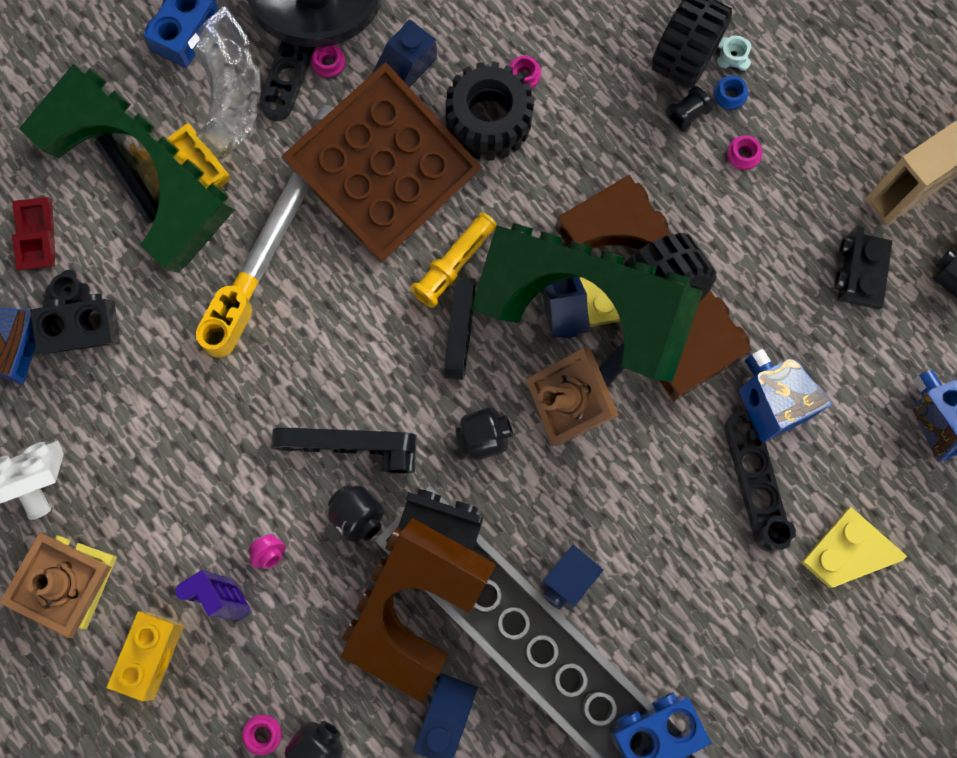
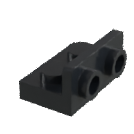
M857 225L848 235H844L841 240L839 256L844 257L843 268H839L836 273L834 288L839 290L838 301L880 310L884 305L893 240L864 235L865 227Z
M419 489L417 495L408 492L406 505L398 526L399 529L403 530L409 521L414 518L474 551L484 518L477 514V507L460 501H456L453 507L439 502L440 495L423 489Z

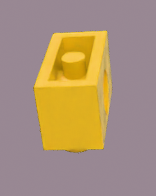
M138 611L106 688L143 702L155 700L184 625L152 613Z

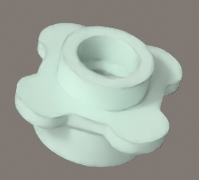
M741 36L723 37L718 46L720 57L717 59V65L722 69L736 67L741 71L747 70L751 64V61L748 59L751 43ZM731 52H736L737 56H732Z

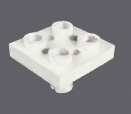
M58 441L47 445L45 442L36 443L25 449L23 454L13 458H9V456L0 457V504L18 497L30 520L38 519L51 511L52 507L41 488L56 483L64 455Z

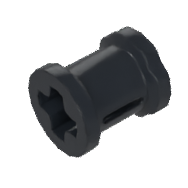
M693 86L689 89L688 95L677 104H670L667 107L666 113L669 119L682 132H686L690 129L691 123L702 114L707 115L713 110V104L703 89Z

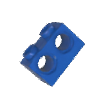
M163 0L161 9L156 17L147 23L145 34L143 35L151 52L188 68L220 16L216 0ZM171 36H176L174 39L167 40Z
M674 692L653 701L652 704L655 709L641 716L637 710L616 720L618 728L610 731L622 758H685L712 744L689 697L679 696L676 698ZM674 713H680L685 719V728L677 736H672L667 729L668 718ZM644 731L650 740L649 747L642 754H634L630 747V740L635 733Z

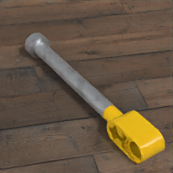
M322 105L313 120V125L315 126L334 107ZM295 172L290 177L233 285L225 286L217 291L197 327L196 339L212 357H225L233 351L252 315V306L249 300L309 190V187ZM237 302L240 306L238 308L231 307L229 311L226 308L228 304L235 305ZM227 319L231 323L229 326L226 324ZM224 332V338L219 344H208L209 338L213 333Z

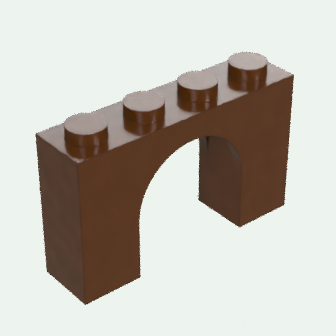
M412 518L403 530L397 527L391 535L385 548L391 551L387 561L382 558L371 576V580L376 582L372 591L369 589L365 591L357 605L356 610L361 612L358 620L352 619L342 637L347 644L341 657L423 703L449 653L413 634L400 622L394 609V593L408 588L423 589L470 614L496 564Z

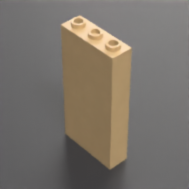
M957 120L902 156L867 195L866 200L887 225L957 177Z

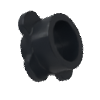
M65 270L62 274L52 279L46 288V294L49 298L65 299L66 304L77 303L79 296L90 294V287L86 283H81L73 270ZM67 288H71V292L69 294L65 293V290Z

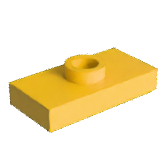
M189 122L167 137L180 149L176 154L184 162L187 159L191 160L204 172L201 178L208 185L214 182L219 187H222L232 180Z

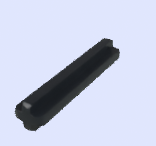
M104 133L102 136L97 137L95 140L96 146L146 223L154 222L158 205L112 134Z

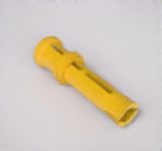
M480 212L441 259L433 260L430 263V270L419 283L414 282L410 286L411 292L418 300L430 308H434L438 304V297L448 286L455 284L458 277L457 273L488 236L495 231L497 224L493 218L486 213Z

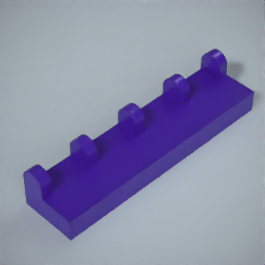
M201 570L181 582L175 589V594L179 599L201 603L207 615L211 617L241 620L252 613L233 579L205 570Z

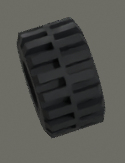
M682 0L658 43L652 58V70L687 89L694 86L708 66L732 18V8L717 0Z
M484 62L476 63V69L472 70L470 66L463 69V77L457 74L452 80L453 87H448L447 100H445L446 127L467 151L469 149L472 150V156L476 159H480L481 153L487 154V161L494 160L496 153H500L502 159L508 157L509 148H512L514 152L520 149L521 140L525 142L528 138L529 130H531L534 97H531L532 89L529 84H524L525 77L520 72L514 75L513 68L508 65L502 69L499 68L498 62H492L491 66H485ZM490 100L502 104L509 113L500 120L488 122L476 118L470 112V109L481 101Z
M685 233L670 234L659 238L638 250L623 264L632 268L634 261L657 267L655 275L666 278L668 271L691 278L689 286L703 290L700 301L714 286L713 284L717 278L715 269L693 238Z

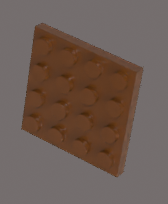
M386 62L288 149L281 158L380 263L393 253L482 168L477 160Z

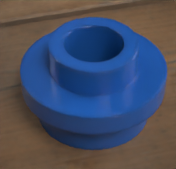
M733 75L727 76L717 82L713 96L720 107L727 110H736L745 104L748 98V88L742 78ZM726 90H732V91H734L735 94H736V97H729V96H727V95L725 94V91H726Z

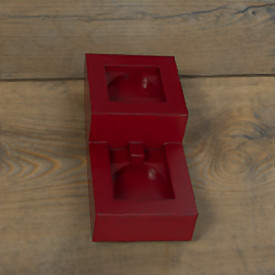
M42 197L12 201L16 234L12 235L16 270L23 271L55 267L52 199Z

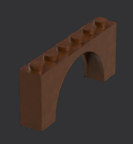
M630 175L558 216L555 227L568 247L571 241L593 248L623 246L640 250L647 244L671 234L664 215L660 211L655 212L648 202L649 198L645 188L640 183H635ZM711 290L698 304L673 382L659 380L673 402L742 360L752 350L749 346L750 340L746 332L741 327L735 326L728 316L729 310L727 305L721 298L715 297Z

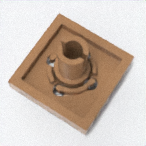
M582 348L525 379L552 446H559L619 416L591 348ZM586 385H589L591 387L590 394H588L589 389L588 387H586Z
M39 532L3 595L0 604L67 638H73L112 567L45 533ZM66 562H70V563H71V565H72V568H71V569L69 568V565L65 564ZM77 588L79 591V595L77 598L72 599L70 596L74 597L76 595ZM47 600H52L51 606L46 609L44 606L49 604Z

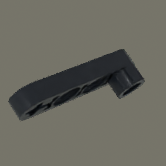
M739 410L726 420L725 434L754 540L763 551L777 552L790 547L791 540L796 536V529L794 524L787 520L766 442L762 443L759 439L747 410ZM738 418H741L744 424L750 423L751 429L746 432L748 443L755 440L757 446H748L742 450L738 449V445H742L745 442L742 432H735L733 428L739 423ZM752 453L759 457L761 461L759 472L750 473L744 469L742 459L745 454ZM756 489L766 490L770 494L771 504L767 509H760L754 505L752 495ZM774 511L776 512L777 516L758 522L757 516H766ZM770 525L773 530H779L781 533V537L776 539V543L768 536Z
M274 428L272 430L271 448L278 451L320 452V449H333V453L357 454V450H369L370 454L382 455V472L407 474L415 472L417 435L391 431Z

